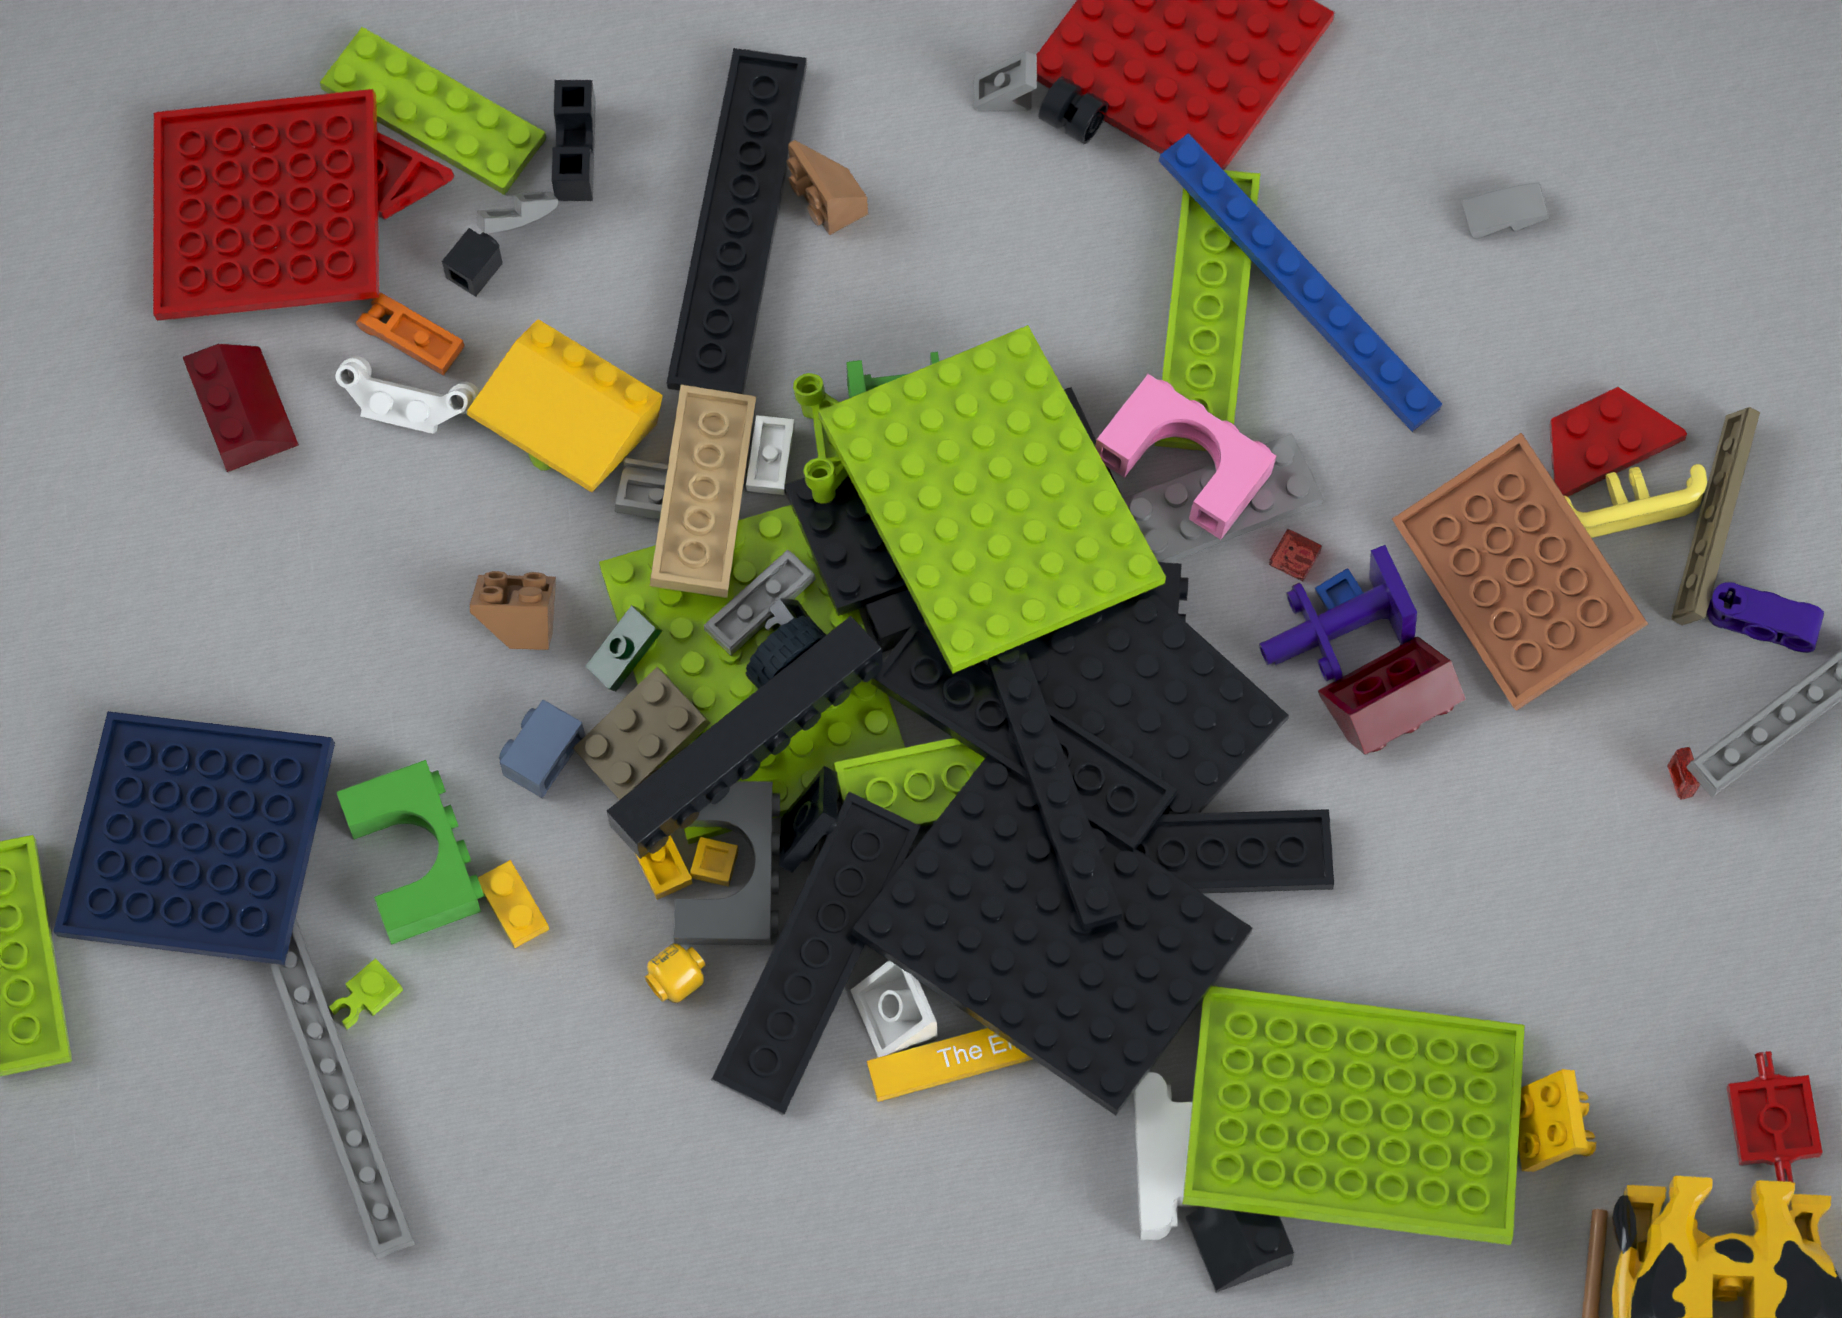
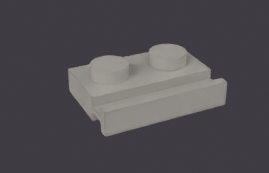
M625 458L615 502V512L660 519L668 465Z

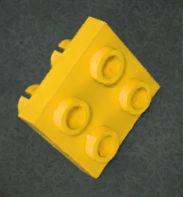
M1561 1069L1521 1088L1518 1151L1522 1171L1535 1172L1574 1154L1587 1157L1595 1152L1596 1142L1586 1141V1139H1594L1595 1135L1592 1131L1585 1130L1583 1117L1589 1112L1590 1104L1580 1102L1586 1101L1589 1098L1585 1092L1578 1091L1575 1070Z

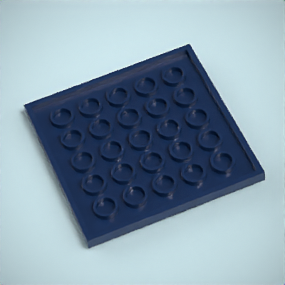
M107 711L53 932L58 937L285 965L335 742L332 737Z

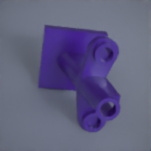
M1386 545L1371 550L1369 579L1373 589L1320 615L1316 614L1302 584L1299 582L1293 585L1292 590L1286 592L1289 605L1294 614L1301 612L1306 621L1259 643V648L1266 664L1274 663L1277 665L1315 647H1319L1323 658L1318 659L1320 671L1326 681L1333 679L1336 682L1343 679V674L1329 641L1380 619L1389 620L1400 645L1415 638L1417 610Z

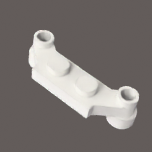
M353 356L344 360L336 371L337 383L348 391L362 409L360 417L432 434L437 432L438 424L458 414H467L468 408L480 393L479 389L470 382L458 383L450 389L449 393L443 395L371 378V366L366 359L360 356ZM348 369L353 372L354 380L348 376ZM457 395L463 398L464 405L458 403Z

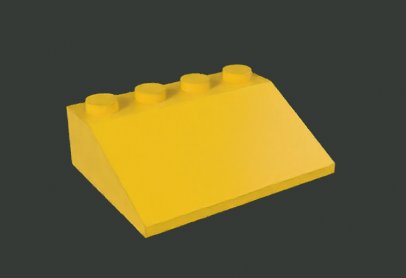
M537 319L514 342L468 408L467 416L588 491L593 492L657 425L663 395Z

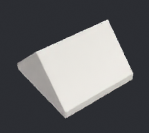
M891 961L886 962L850 990L878 1058L919 1047L938 1039L937 1022L919 980Z

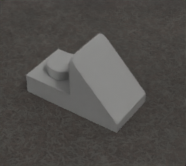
M1025 50L974 75V109L978 111L1031 110L1032 91L1037 89V55Z

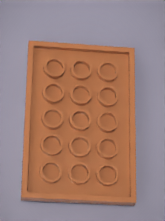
M1522 433L1392 518L1394 524L1516 711L1648 625L1646 619Z

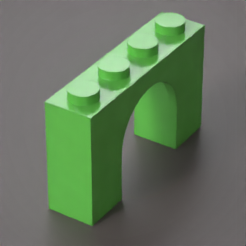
M426 760L336 792L354 840L390 826L412 824L426 829L438 841L437 859L425 876L411 884L374 897L391 945L481 912L477 899L484 897L477 874L469 877L465 864L471 862V858L464 839L456 842L452 829L459 826L451 804L445 807L442 805L439 794L446 791L439 771L430 772Z

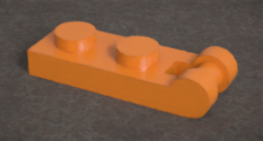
M380 292L379 298L372 299L370 310L367 313H362L356 321V325L365 333L371 336L375 335L443 376L465 347L464 341ZM384 315H390L391 318L386 324L381 322Z

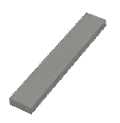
M1842 650L1688 764L1686 768L1711 797L1715 796L1842 701Z

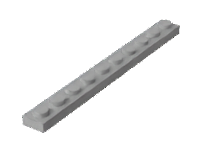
M295 918L285 965L271 963L269 965L376 1259L412 1246L415 1243Z

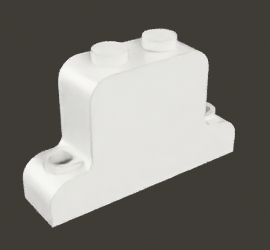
M1148 1072L1134 1091L1140 1240H1159L1167 1236L1171 1227H1177V1208L1202 1207L1182 1204L1192 1102H1172L1171 1084H1166L1164 1078L1155 1072Z

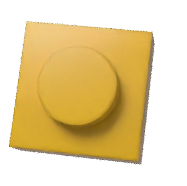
M700 837L690 871L691 878L729 887L739 852L738 845Z

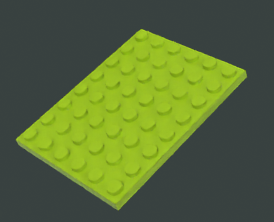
M1029 325L819 410L821 424L952 674L1165 584L1166 576Z
M791 505L738 520L727 598L650 586L656 545L599 562L617 623L632 605L638 607L662 630V633L633 669L637 685L656 667L661 669L710 722L694 740L758 690L746 676V667L760 644L772 632H775L767 630L764 626L731 656L704 631V624L785 551L790 550L815 574V581L794 600L799 601L810 618L826 635L850 616L865 630L859 609L840 616L837 615ZM871 680L868 682L861 681L851 689V694L842 704L838 706L831 705L821 714V718L812 728L806 731L800 730L791 738L789 745L777 755L770 754L760 763L759 769L751 777L745 780L741 778L738 781L772 782V793H780L781 817L823 766L833 770L834 762L905 748L888 695L872 685ZM687 827L683 829L688 845L699 842L700 837L709 839L732 832V830L721 827Z
M1212 986L1202 999L1182 1204L1511 1245L1514 1230L1525 1025Z

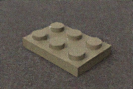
M656 667L583 737L573 749L620 800L686 748L710 722L666 674Z

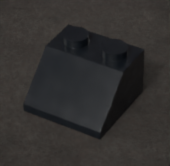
M1200 1207L1186 1216L1216 1293L1292 1265L1294 1250L1280 1216L1210 1207Z

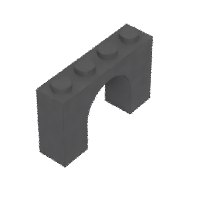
M737 781L730 787L728 794L716 804L709 803L699 812L698 818L688 826L721 827L736 832L751 847L755 858V867L748 883L732 896L721 899H675V944L770 945V934L778 935L779 911H771V895H779V871H771V856H779L780 832H772V817H780V793H772V782Z

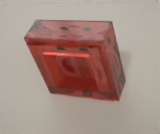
M1287 529L1271 556L1269 565L1304 582L1321 552L1322 545Z
M1690 747L1677 749L1667 765L1680 800L1693 797L1701 785L1686 768L1694 760Z

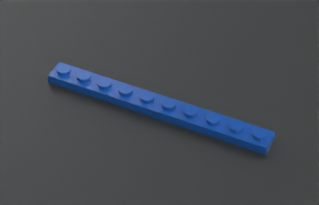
M1189 133L1160 154L1159 162L1412 432L1440 410L1442 403Z

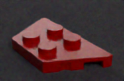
M377 131L378 217L385 220L453 180L454 174L452 169Z
M1616 387L1551 419L1550 442L1552 443L1551 459L1554 482L1563 496L1569 497L1606 479L1608 473L1623 471L1684 441L1687 433L1685 429L1623 389Z

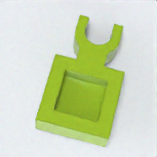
M375 958L345 984L351 994L348 997L337 999L328 1008L333 1015H336L343 1008L351 1010L350 1015L342 1021L343 1026L348 1030L357 1022L361 1011L366 1009L374 1016L399 995L403 989L398 981Z

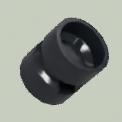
M1062 76L1046 94L1041 104L1038 118L1057 129L1064 126L1065 134L1085 145L1094 137L1103 123L1105 115L1101 112H1107L1108 102L1091 92L1083 95L1080 86Z

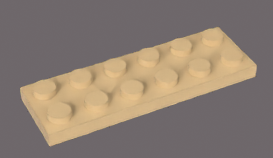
M687 385L680 386L650 586L727 598L756 396Z

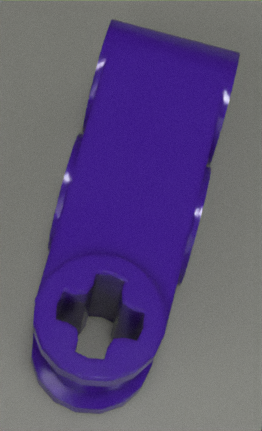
M1725 582L1715 588L1706 615L1708 620L1718 628L1738 632L1759 641L1779 644L1793 651L1809 653L1813 652L1816 648L1824 611L1810 603L1793 601L1772 592L1755 590L1734 582ZM1724 602L1730 604L1729 609L1724 607Z

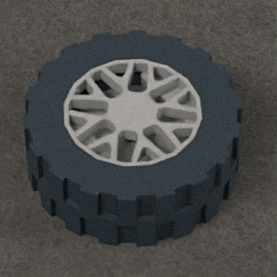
M799 616V618L791 619L788 623L781 625L774 633L772 632L760 644L756 652L751 656L749 664H747L746 676L758 689L826 636V634L808 616Z

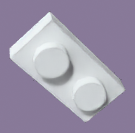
M756 415L746 481L747 491L785 495L784 484L787 483L795 428L794 419Z

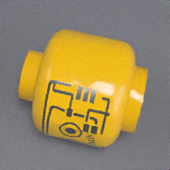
M673 943L648 962V974L644 978L651 990L662 1002L668 999L673 1003H679L702 986L704 976L700 969L706 966V964L692 946L685 950L681 945Z

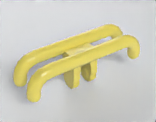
M1695 464L1690 469L1691 477L1686 482L1687 488L1650 497L1641 469L1634 467L1629 469V481L1634 492L1635 501L1628 502L1621 487L1620 479L1615 472L1606 475V483L1613 504L1611 507L1580 512L1573 507L1569 497H1564L1591 538L1683 517L1694 512L1701 504L1703 493L1707 486V475L1705 468L1701 464Z

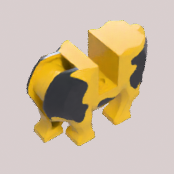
M1673 1176L1669 1184L1670 1201L1661 1214L1660 1211L1666 1199V1187L1627 1185L1624 1194L1617 1200L1612 1215L1615 1237L1620 1250L1612 1290L1613 1318H1712V1295L1714 1300L1721 1302L1736 1301L1738 1297H1743V1318H1842V1280L1830 1256L1822 1249L1818 1233V1222L1829 1210L1831 1196L1794 1194L1795 1183L1756 1181L1751 1189V1200L1755 1206L1751 1212L1755 1224V1234L1748 1236L1728 1233L1711 1237L1698 1230V1222L1694 1217L1697 1209L1708 1198L1712 1190V1178Z

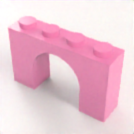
M1147 374L1097 438L1095 448L1105 466L1125 478L1144 452L1153 443L1161 439L1182 437L1193 440L1203 446L1213 458L1216 473L1193 501L1189 520L1221 540L1272 474L1277 456L1265 444L1253 441L1240 433L1232 423L1225 420L1221 421L1207 412L1201 403L1195 400H1188L1176 392L1168 382L1160 379L1157 380Z

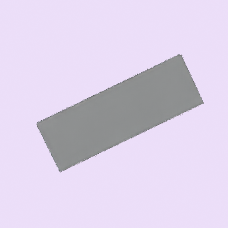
M790 550L785 551L705 623L704 631L732 656L761 630L770 618L775 617L769 609L770 606L779 598L794 600L815 581V574Z

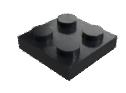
M823 766L781 818L779 866L792 873L802 861L807 862L812 857L817 842L824 834H831L838 823L837 800L839 798V791L837 790V772Z

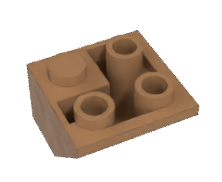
M796 140L788 143L790 159L786 160L791 172L788 181L794 193L798 197L803 195L809 203L807 206L808 212L817 226L822 224L828 234L831 235L868 215L867 196L848 168Z
M491 571L484 575H478L470 602V613L509 649L549 650L553 635L556 576H546L541 572H529L523 576L507 575L502 571Z

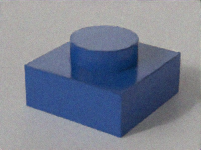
M1348 568L1315 587V592L1327 611L1364 593Z

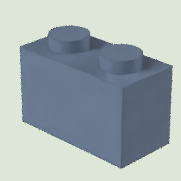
M542 700L536 709L531 708L526 713L521 723L522 730L515 740L510 739L507 741L499 755L503 776L542 799L575 752L573 747L585 737L581 721L545 700Z

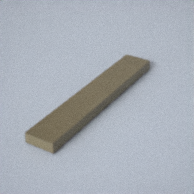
M1752 407L1726 415L1672 614V620L1680 625H1686L1706 618L1760 412Z

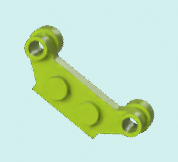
M806 373L795 379L793 389L796 401L801 404L802 414L814 421L818 458L807 462L803 472L806 485L812 491L813 499L823 504L835 498V490L848 476L819 420V410L839 403V401L825 393L824 383L819 375Z

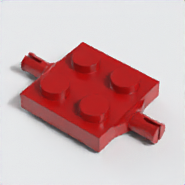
M1766 1051L1764 1055L1763 1052L1755 1054L1759 1076L1747 1082L1729 1083L1727 1086L1739 1165L1762 1163L1774 1165L1777 1181L1794 1183L1790 1163L1799 1159L1818 1158L1823 1153L1809 1075L1787 1077L1775 1074L1772 1052Z

